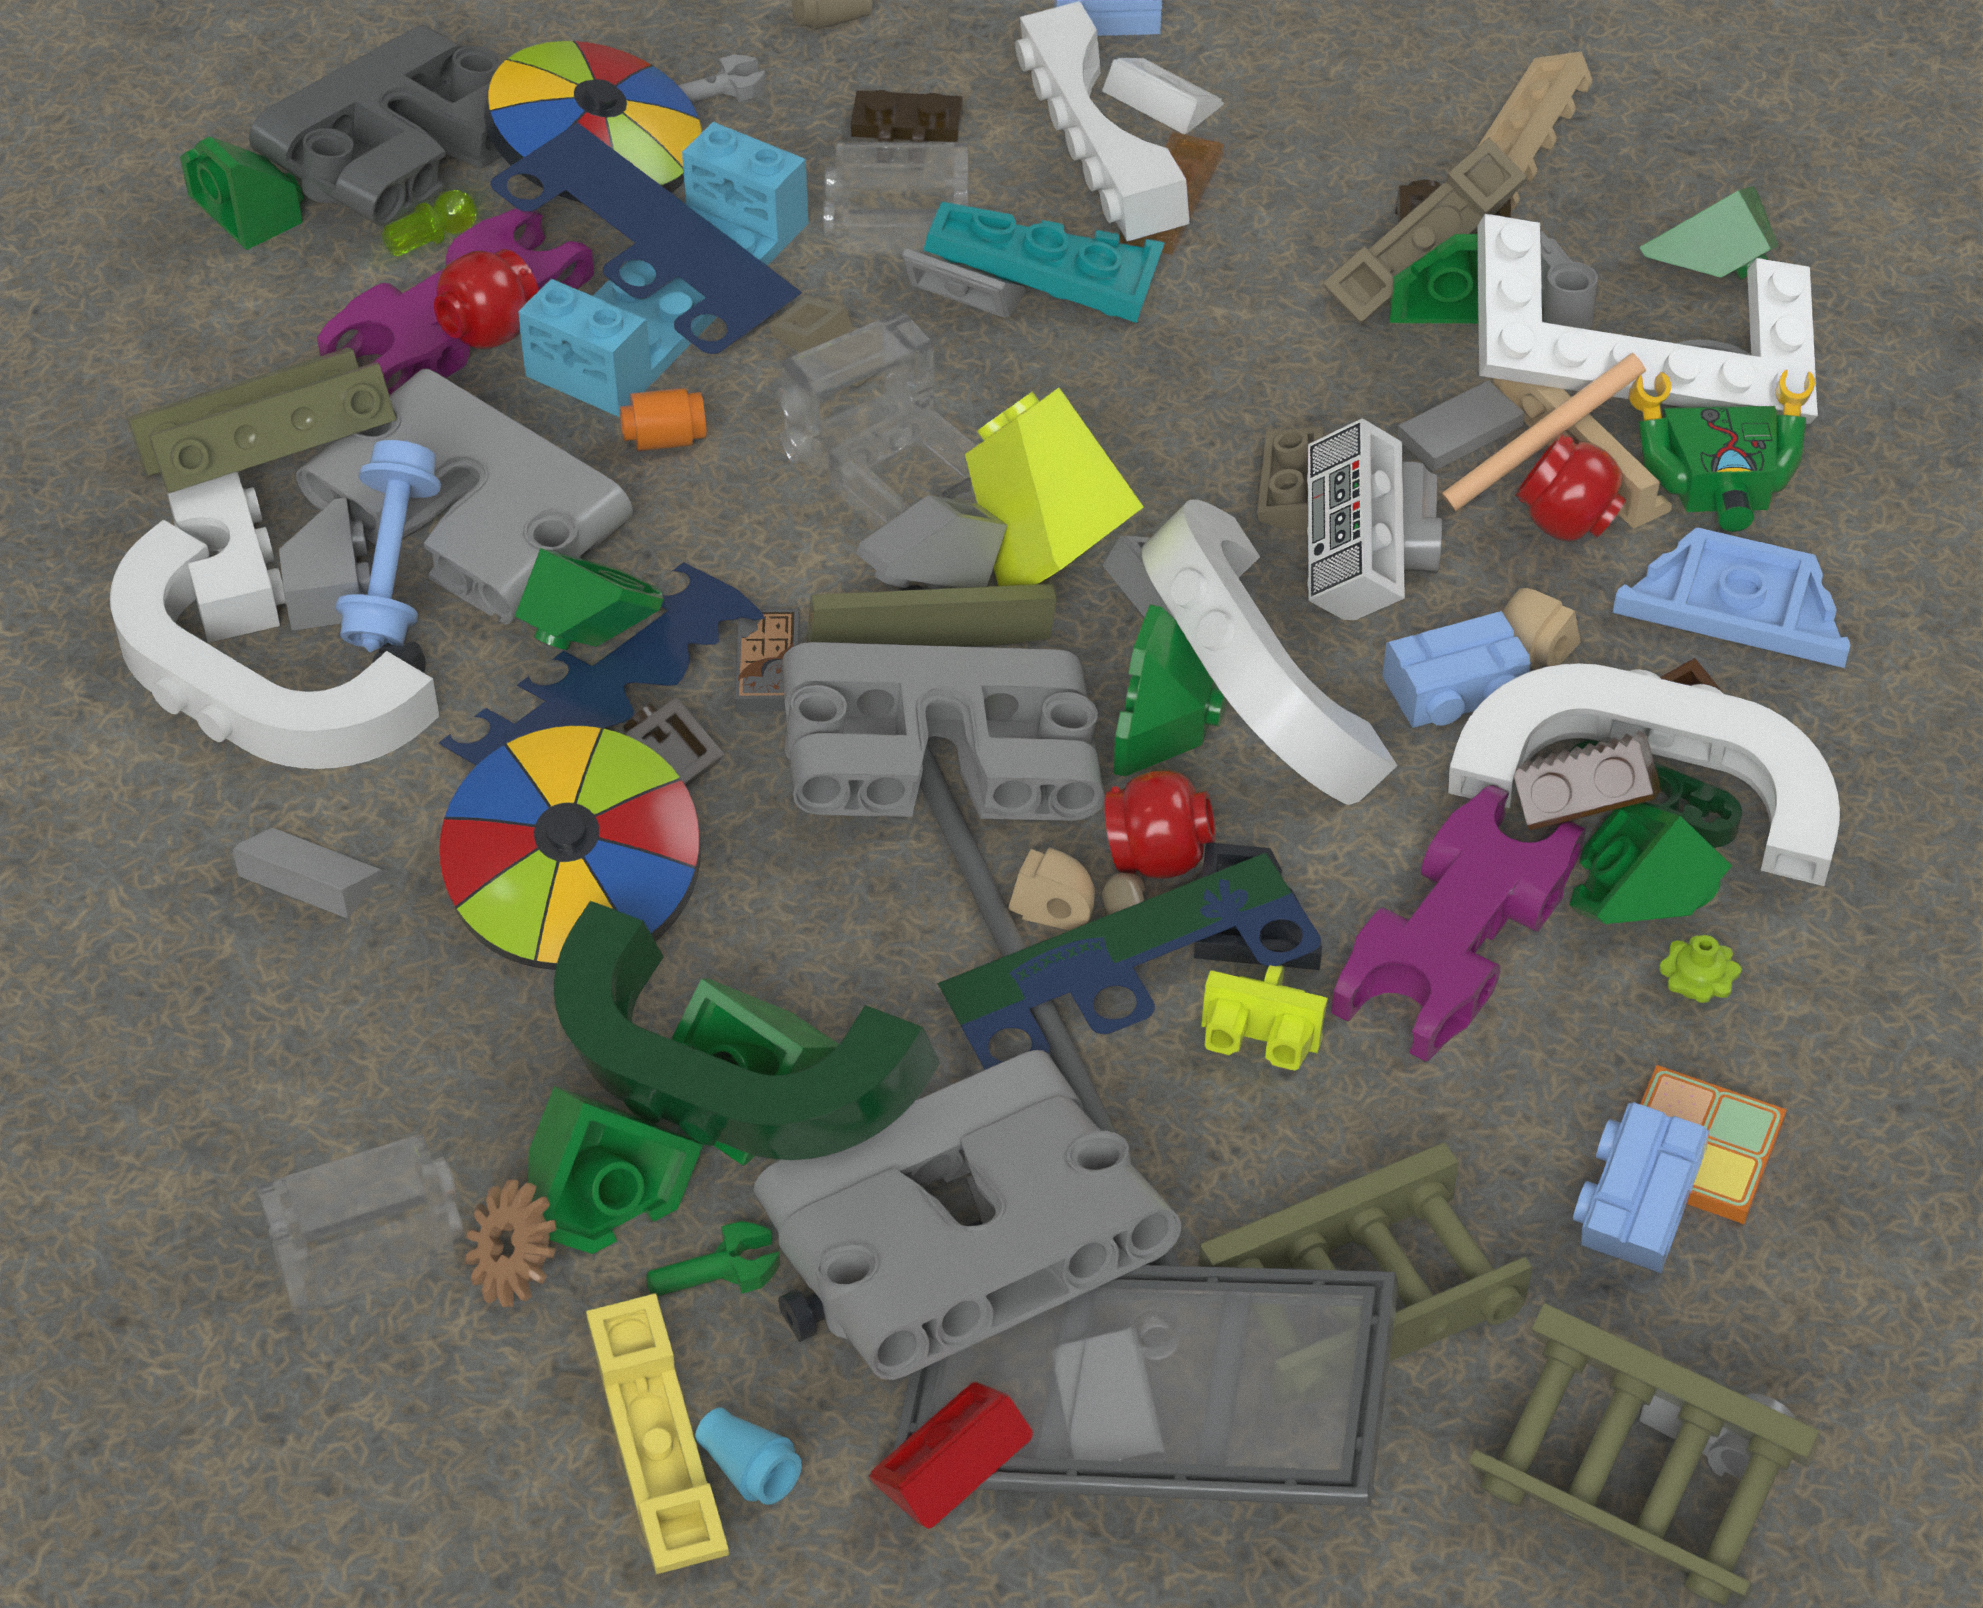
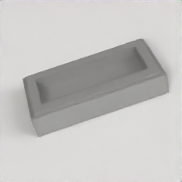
M1488 380L1399 424L1397 439L1402 441L1432 471H1435L1522 427L1525 412Z

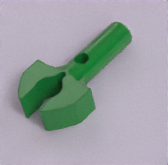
M745 1221L721 1226L723 1241L715 1252L649 1270L646 1275L647 1288L650 1294L656 1293L658 1297L723 1279L737 1284L741 1294L761 1289L780 1267L779 1252L766 1254L755 1260H746L740 1257V1255L748 1249H758L772 1245V1231L763 1226Z

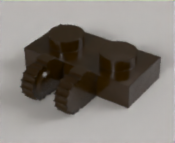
M857 90L851 119V137L878 138L877 162L879 164H890V159L894 155V139L910 140L909 158L911 159V165L923 166L927 141L958 143L963 111V96H950L939 93L915 94L889 92L886 90Z

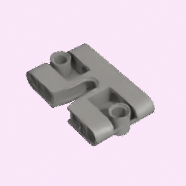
M429 369L420 370L389 396L396 417L395 421L334 440L296 472V480L301 491L321 511L334 499L346 497L350 521L362 520L365 539L376 545L385 493L368 487L358 477L361 467L370 462L373 446L376 442L382 440H407L433 451L436 456L434 476L441 483L440 491L437 495L427 498L409 497L402 538L420 529L450 504L458 500L443 516L424 542V548L432 553L434 567L428 574L429 579L490 616L495 613L502 617L500 622L508 625L516 618L514 616L540 548L581 559L583 553L587 550H594L625 523L633 513L632 504L627 494L613 480Z
M809 642L796 645L784 654L781 662L787 720L784 751L790 760L794 802L807 813L817 815L912 817L923 773L922 763L928 737L933 736L949 739L955 744L960 775L980 819L1083 820L1097 813L1105 801L1098 754L1094 741L1098 711L1095 704L1087 696L1082 662L1069 651Z
M1065 1096L1048 1098L960 1137V1144L972 1176L967 1177V1184L983 1223L982 1225L963 1226L959 1224L937 1198L926 1192L915 1181L895 1168H891L793 1213L784 1222L779 1232V1246L809 1288L814 1290L822 1301L829 1330L838 1337L849 1339L870 1369L878 1377L887 1380L902 1378L1153 1262L1165 1255L1175 1245L1181 1232L1179 1216L1131 1164L1129 1145L1125 1138L1114 1132L1101 1131L1071 1098Z

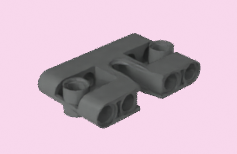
M416 26L266 108L258 115L250 129L249 144L257 153L301 179L302 191L308 198L322 203L340 202L374 224L386 225L443 191V185L438 181L439 160L444 158L445 155L481 168L502 157L489 137L484 119V107L489 85L494 73L501 65V59L496 52L486 47H462L428 26Z

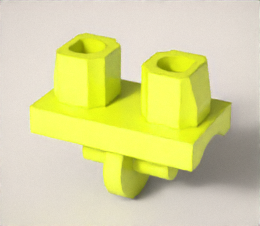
M1269 965L1264 981L1210 970L1205 984L1201 1026L1205 1027L1204 1046L1207 1050L1231 1055L1239 1052L1244 1036L1266 1041L1265 1058L1273 1066L1296 1071L1300 1068L1308 1052L1318 1054L1323 1037L1322 1029L1328 998L1306 993L1305 990L1283 986L1284 966Z

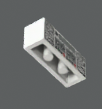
M1362 418L1308 444L1307 533L1309 601L1343 620H1357L1405 599L1402 441Z

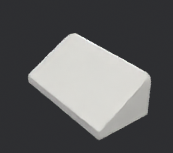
M1144 58L1114 59L1102 90L1184 135L1224 105L1221 98Z

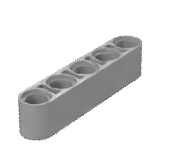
M1032 1050L916 1100L890 1126L859 1145L824 1157L804 1160L781 1159L775 1162L759 1175L754 1184L753 1191L779 1233L784 1222L799 1209L891 1168H895L918 1183L922 1188L942 1178L948 1183L970 1173L971 1171L960 1144V1137L1048 1098L1065 1096L1075 1101L1082 1110L1083 1105L1049 1054L1043 1050Z

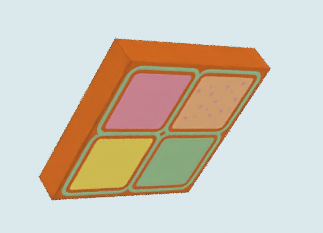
M1656 1065L1640 1104L1664 1112L1666 1116H1676L1705 1126L1709 1130L1707 1149L1687 1204L1745 1224L1784 1123L1787 1109Z

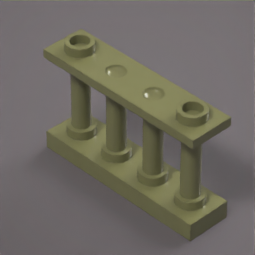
M345 348L126 417L146 475L150 476L161 473L166 491L172 493L395 421L396 417L380 364L376 362L359 368L354 351L350 348Z
M1445 1142L1203 1242L1199 1247L1198 1267L1287 1269L1293 1266L1294 1269L1337 1270L1327 1256L1330 1250L1351 1241L1358 1245H1365L1383 1272L1396 1273L1398 1295L1406 1305V1308L1395 1312L1389 1362L1486 1320L1490 1325H1498L1508 1321L1526 1303L1532 1266L1526 1257L1494 1269L1453 1211L1449 1202L1454 1196L1459 1161ZM1413 1215L1417 1219H1426L1468 1281L1433 1296L1388 1230L1390 1225ZM1253 1306L1252 1314L1282 1359L1275 1366L1272 1400L1279 1410L1298 1401L1304 1406L1318 1404L1327 1399L1336 1390L1338 1384L1353 1378L1361 1317L1360 1309H1329L1345 1334L1309 1349L1282 1307Z
M1544 1303L1532 1327V1331L1539 1342L1546 1344L1542 1355L1548 1360L1500 1461L1474 1449L1469 1464L1475 1471L1484 1475L1479 1487L1520 1507L1526 1495L1689 1574L1683 1585L1685 1588L1714 1603L1725 1606L1730 1594L1747 1602L1753 1590L1751 1582L1733 1574L1732 1571L1779 1469L1788 1470L1792 1460L1809 1468L1821 1441L1819 1430ZM1586 1364H1589L1613 1376L1609 1386L1615 1392L1568 1492L1565 1493L1528 1475L1527 1472L1574 1372L1582 1374ZM1655 1395L1681 1408L1677 1418L1683 1424L1634 1526L1594 1506L1641 1405H1650ZM1722 1428H1725L1750 1440L1746 1451L1752 1456L1705 1558L1702 1559L1663 1540V1537L1710 1436L1718 1438Z

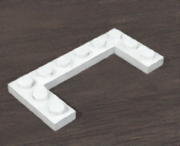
M1485 214L1478 224L1479 376L1580 391L1629 354L1634 353L1646 369V372L1642 374L1643 389L1648 395L1657 397L1654 381L1660 372H1664L1669 377L1671 392L1662 404L1684 408L1775 406L1777 415H1783L1784 406L1779 403L1775 394L1776 385L1781 374L1788 369L1785 381L1786 387L1792 393L1798 394L1804 392L1805 377L1808 371H1810L1815 378V386L1809 400L1801 407L1800 417H1806V424H1811L1818 416L1810 267L1756 258L1747 269L1751 355L1543 323L1540 223ZM1634 381L1613 395V397L1629 399V389Z

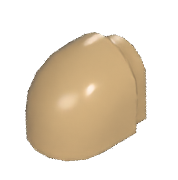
M1529 588L1519 589L1503 610L1504 616L1514 630V637L1518 636L1530 656V667L1535 670L1539 669L1542 665L1547 667L1560 665L1581 643L1575 610L1563 606L1560 600Z
M1048 847L1045 854L1030 849L1018 874L1008 910L1023 915V920L1070 931L1089 922L1094 908L1095 886L1086 868L1075 858L1051 847Z

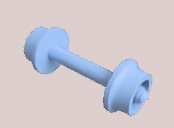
M382 440L376 442L373 446L369 464L361 467L358 476L363 484L385 493L368 593L367 595L353 594L341 596L336 601L335 609L342 615L341 638L350 644L365 647L369 653L386 643L403 647L408 627L414 626L418 620V613L414 608L392 599L409 497L427 498L435 496L440 491L441 483L434 476L436 461L434 452L407 440Z

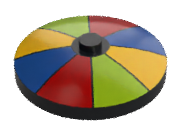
M546 42L516 52L507 58L494 73L484 107V119L489 137L497 151L510 166L578 122L670 193H673L684 182L682 152L701 134L699 117L690 99L666 74L648 62L627 52L590 42ZM521 174L532 183L543 188L542 182L535 176ZM566 190L558 195L582 203Z
M589 726L554 727L521 736L503 745L483 759L466 776L454 794L443 820L439 846L440 866L447 892L456 913L466 928L483 945L514 962L535 968L556 970V964L563 944L575 922L590 901L643 920L655 941L665 934L678 919L693 893L701 863L700 829L695 806L682 779L672 766L651 748L634 738L603 728Z

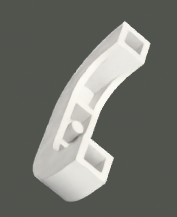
M1187 501L1142 547L1143 563L1153 585L1220 691L1250 728L1283 761L1314 786L1347 805L1359 802L1398 765L1371 724L1345 710L1327 697L1305 676L1283 648L1239 580V577L1260 556L1235 517L1204 501Z
M164 519L131 547L114 574L110 591V606L122 655L129 670L146 689L152 692L162 708L171 714H177L180 711L197 720L201 729L217 742L228 739L259 758L285 766L311 769L337 768L363 763L390 753L411 741L439 717L433 678L387 651L361 674L343 685L322 691L304 692L286 689L270 682L182 629L176 624V620L183 610L196 600L188 563L207 559L210 556L206 544Z
M1561 664L1530 671L1499 687L1476 708L1460 734L1450 764L1448 793L1472 799L1483 788L1495 785L1509 792L1505 807L1510 808L1516 791L1515 772L1526 759L1530 760L1544 747L1558 741L1575 738L1603 740L1609 743L1613 737L1621 740L1625 734L1634 737L1639 730L1647 735L1652 754L1730 773L1746 782L1756 791L1767 809L1770 821V833L1761 871L1821 886L1825 885L1837 839L1840 818L1838 792L1834 778L1820 751L1797 726L1778 713L1755 702L1723 694L1717 688L1709 685L1696 684L1688 686L1663 680L1656 674L1646 670L1635 669L1625 671L1596 664Z

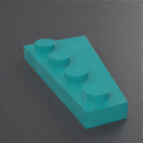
M941 201L928 231L923 250L941 256L949 262L962 263L994 274L1000 279L1015 281L1047 292L1055 298L1068 299L1100 310L1108 316H1117L1137 323L1165 242L1145 239L1143 247L1121 244L1119 243V234L1096 230L1094 238L1066 234L1064 232V224L1042 220L1041 223L1028 227L1017 225L1012 214Z

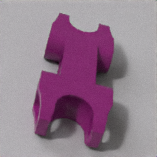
M517 208L485 219L460 234L449 246L445 261L447 266L460 256L473 251L482 250L495 253L502 249L512 250L529 266L537 281L539 290L551 279L557 281L562 272L575 261L576 265L570 276L558 282L579 289L594 275L592 250L582 242L570 241L552 250L531 251L541 245L545 239L542 228L543 215L536 210L524 212ZM526 224L523 235L515 241L514 234L516 230ZM444 268L404 293L390 283H380L352 299L342 311L326 323L319 333L317 342L320 356L345 348L352 349L355 358L373 354L382 355L373 363L377 362L380 364L386 385L391 376L401 370L400 379L395 385L387 389L389 396L422 369L432 370L444 378L462 369L468 361L470 346L464 344L458 338L455 339L447 335L439 325L434 313L433 303L437 296V283ZM356 329L357 333L343 347L336 350L341 336L347 331Z
M1495 785L1483 788L1468 803L1456 809L1450 815L1430 843L1423 859L1421 875L1437 884L1412 917L1408 920L1382 907L1373 914L1356 936L1352 953L1333 991L1331 1013L1348 1022L1354 1017L1361 1006L1372 997L1384 993H1398L1411 997L1422 1006V1009L1417 1016V1022L1412 1030L1413 1043L1409 1053L1424 1061H1429L1451 1038L1468 1028L1495 990L1501 966L1476 954L1477 950L1486 938L1493 941L1508 919L1535 932H1539L1563 898L1567 880L1581 855L1586 829L1568 821L1563 822L1547 839L1538 842H1520L1511 839L1498 828L1506 816L1505 803L1509 792Z

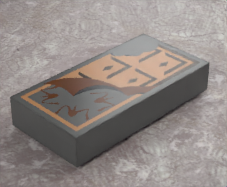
M759 609L765 619L751 620L742 617L738 618L734 695L735 712L786 711L781 662L784 654L789 649L799 645V609Z

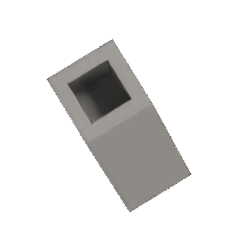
M928 495L861 541L856 555L876 570L874 576L877 579L896 587L907 588L911 581L925 583L931 589L987 587L1007 524L978 503Z
M346 497L334 499L279 549L283 590L291 631L341 624L342 615L335 609L337 599L345 595H367L370 581L368 562L357 563L356 557L368 556L363 521H350Z

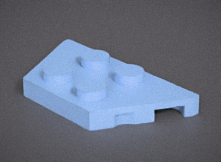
M1698 527L1678 541V546L1675 550L1663 553L1649 564L1646 577L1632 588L1624 584L1617 590L1613 608V613L1837 667L1845 668L1850 649L1848 637H1840L1834 619L1837 609L1830 592L1822 585L1823 573L1816 555Z

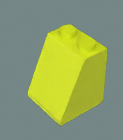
M1057 388L1040 401L1033 391L977 430L983 441L965 454L977 503L1007 524L993 567L998 586L1039 584L1062 570L1143 508L1141 502L1060 388Z

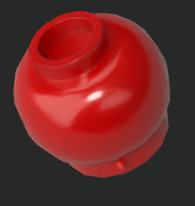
M502 249L495 253L482 250L473 251L455 259L441 272L436 288L437 296L433 303L434 313L439 325L450 337L458 338L470 347L492 349L511 341L520 334L518 311L539 291L538 284L529 266L514 251Z
M1562 433L1540 457L1515 494L1521 503L1529 506V515L1536 526L1551 537L1566 542L1576 541L1588 532L1598 538L1610 525L1626 501L1624 497L1618 494L1623 477L1617 461L1598 445L1584 441L1576 444L1571 437H1566Z
M1155 770L1131 779L1123 789L1113 786L1111 791L1106 792V829L1112 858L1119 873L1129 872L1135 874L1136 870H1139L1141 875L1155 879H1166L1183 875L1196 867L1202 860L1204 844L1212 843L1216 840L1214 813L1208 792L1196 793L1190 779L1182 773L1171 770Z

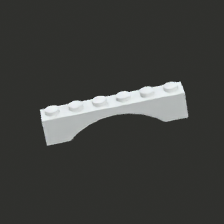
M1078 1L1020 17L1022 39L1015 41L1020 67L1024 72L1032 71V81L1036 95L1040 101L1047 99L1050 117L1055 129H1064L1067 147L1074 161L1081 159L1086 183L1090 191H1099L1102 209L1109 223L1116 221L1126 241L1190 224L1186 178L1168 148L1146 142L1120 129L1107 119L1090 99L1092 87L1098 79L1101 70L1097 29L1081 2Z

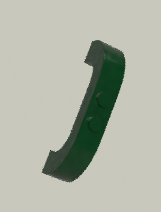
M593 901L588 903L569 932L556 964L554 977L556 1011L566 1035L594 1079L607 1092L623 1101L640 1118L651 1123H658L662 1118L677 1124L687 1135L704 1145L713 1146L718 1141L755 1156L777 1160L812 1159L847 1150L877 1135L904 1114L919 1097L940 1065L922 1026L867 1005L863 1007L841 1043L832 1053L812 1067L787 1075L758 1074L641 1028L632 1023L634 1006L639 994L664 956L643 920Z

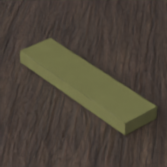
M1053 584L811 595L806 640L807 643L966 647L1006 645L1050 639L1057 596Z

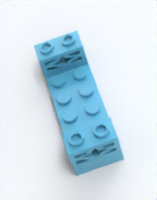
M712 122L682 152L686 205L768 266L809 224L805 158L715 122ZM642 260L627 261L619 270L621 278L634 286H646L656 278L655 269L649 263ZM679 276L645 299L631 297L610 280L591 296L551 279L518 311L525 375L620 417V406L630 405V393L644 392L691 344V342L675 330L674 322L679 316L706 297ZM703 314L695 317L691 322V330L694 335L698 337L717 316Z

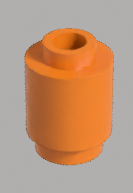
M686 388L630 393V405L620 406L623 440H635L637 452L692 446L694 439L706 438V418L701 392L687 393Z

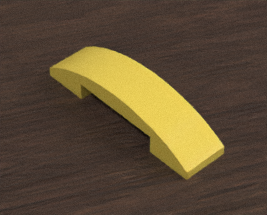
M656 1293L586 1311L613 1427L656 1575L728 1556V1545L710 1483L707 1484L676 1375L674 1355Z

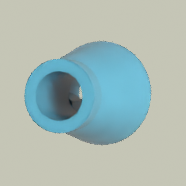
M724 1408L713 1409L699 1423L695 1434L697 1444L711 1455L747 1501L754 1502L759 1500L766 1505L774 1504L783 1499L795 1486L801 1473L802 1461L800 1456L795 1453L794 1444L790 1439L733 1416Z

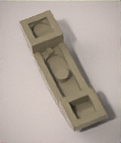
M1487 138L1447 174V180L1372 247L1367 249L1364 246L1323 282V287L1356 322L1362 325L1390 305L1392 282L1395 275L1454 234H1475L1485 214L1494 215L1525 183L1527 175L1490 138Z

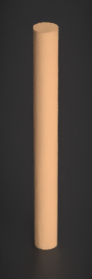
M1634 353L1622 359L1442 492L1441 495L1455 512L1561 433L1565 432L1645 373L1646 369L1640 359Z

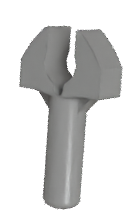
M730 55L719 58L720 71L716 75L679 84L678 86L690 99L691 103L722 94L735 96L741 102L757 96L766 85L765 70L758 71L757 58L744 55Z

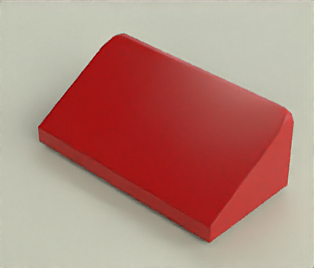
M976 1381L971 1382L871 1470V1474L868 1477L878 1489L914 1521L930 1529L1032 1439L1033 1431L1008 1394Z

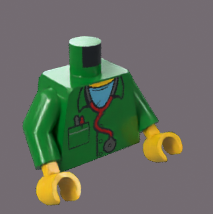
M1788 369L1781 374L1776 385L1775 394L1779 403L1784 406L1783 415H1777L1775 406L1664 408L1663 418L1661 417L1660 405L1671 392L1669 377L1664 372H1660L1655 377L1654 388L1657 397H1652L1644 391L1643 378L1640 375L1629 389V400L1636 409L1643 412L1644 421H1639L1638 425L1644 467L1660 481L1659 484L1670 494L1679 496L1686 512L1716 511L1718 522L1722 529L1736 532L1748 528L1754 520L1753 510H1768L1772 493L1780 492L1786 488L1802 461L1806 417H1800L1801 407L1809 400L1815 386V378L1810 371H1808L1805 377L1804 392L1798 394L1792 393L1786 387L1785 381Z

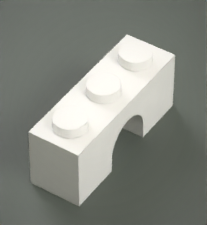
M234 472L172 493L167 492L175 527L206 544L209 555H215L207 559L188 563L207 642L280 626L276 606L286 603L283 583L278 568L266 569L265 564L274 562V556L266 527L254 529L253 524L262 522L254 487L243 489L238 472Z

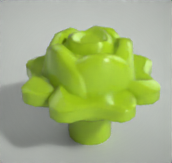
M1696 935L1691 937L1689 944L1679 940L1671 942L1669 956L1661 961L1659 971L1662 975L1669 977L1667 985L1669 990L1680 993L1689 999H1695L1697 1002L1706 1003L1714 996L1719 998L1730 996L1732 982L1740 977L1742 968L1738 963L1731 961L1733 955L1731 948L1719 945L1717 940L1711 936Z

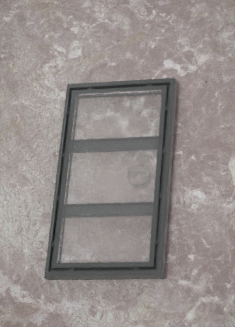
M1143 1265L1138 1269L910 1374L893 1451L971 1382L976 1381L1008 1394L1033 1431L1032 1439L976 1490L1370 1507L1375 1495L1374 1479L1398 1295L1396 1273Z

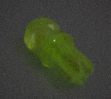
M446 191L436 199L433 208L428 203L422 202L416 205L414 213L386 225L381 234L382 241L393 256H401L431 241L436 245L441 244L444 241V231L450 234H460L473 226L477 217L476 204L463 191Z

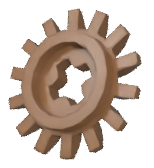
M507 1180L502 1191L499 1186H493L489 1189L486 1197L488 1209L484 1204H477L474 1209V1217L482 1226L481 1230L469 1229L466 1231L465 1236L471 1241L478 1242V1247L469 1251L464 1258L465 1264H478L471 1274L472 1284L479 1285L483 1283V1299L487 1303H491L498 1296L501 1306L506 1308L513 1307L514 1292L525 1302L532 1297L528 1283L534 1279L538 1283L543 1284L547 1277L542 1270L546 1257L553 1259L555 1248L548 1247L549 1233L556 1230L555 1220L546 1221L542 1215L550 1203L546 1197H541L531 1203L537 1186L532 1183H525L518 1191L519 1180ZM503 1230H514L511 1236V1243L515 1247L512 1256L501 1255L504 1245L500 1240V1236Z

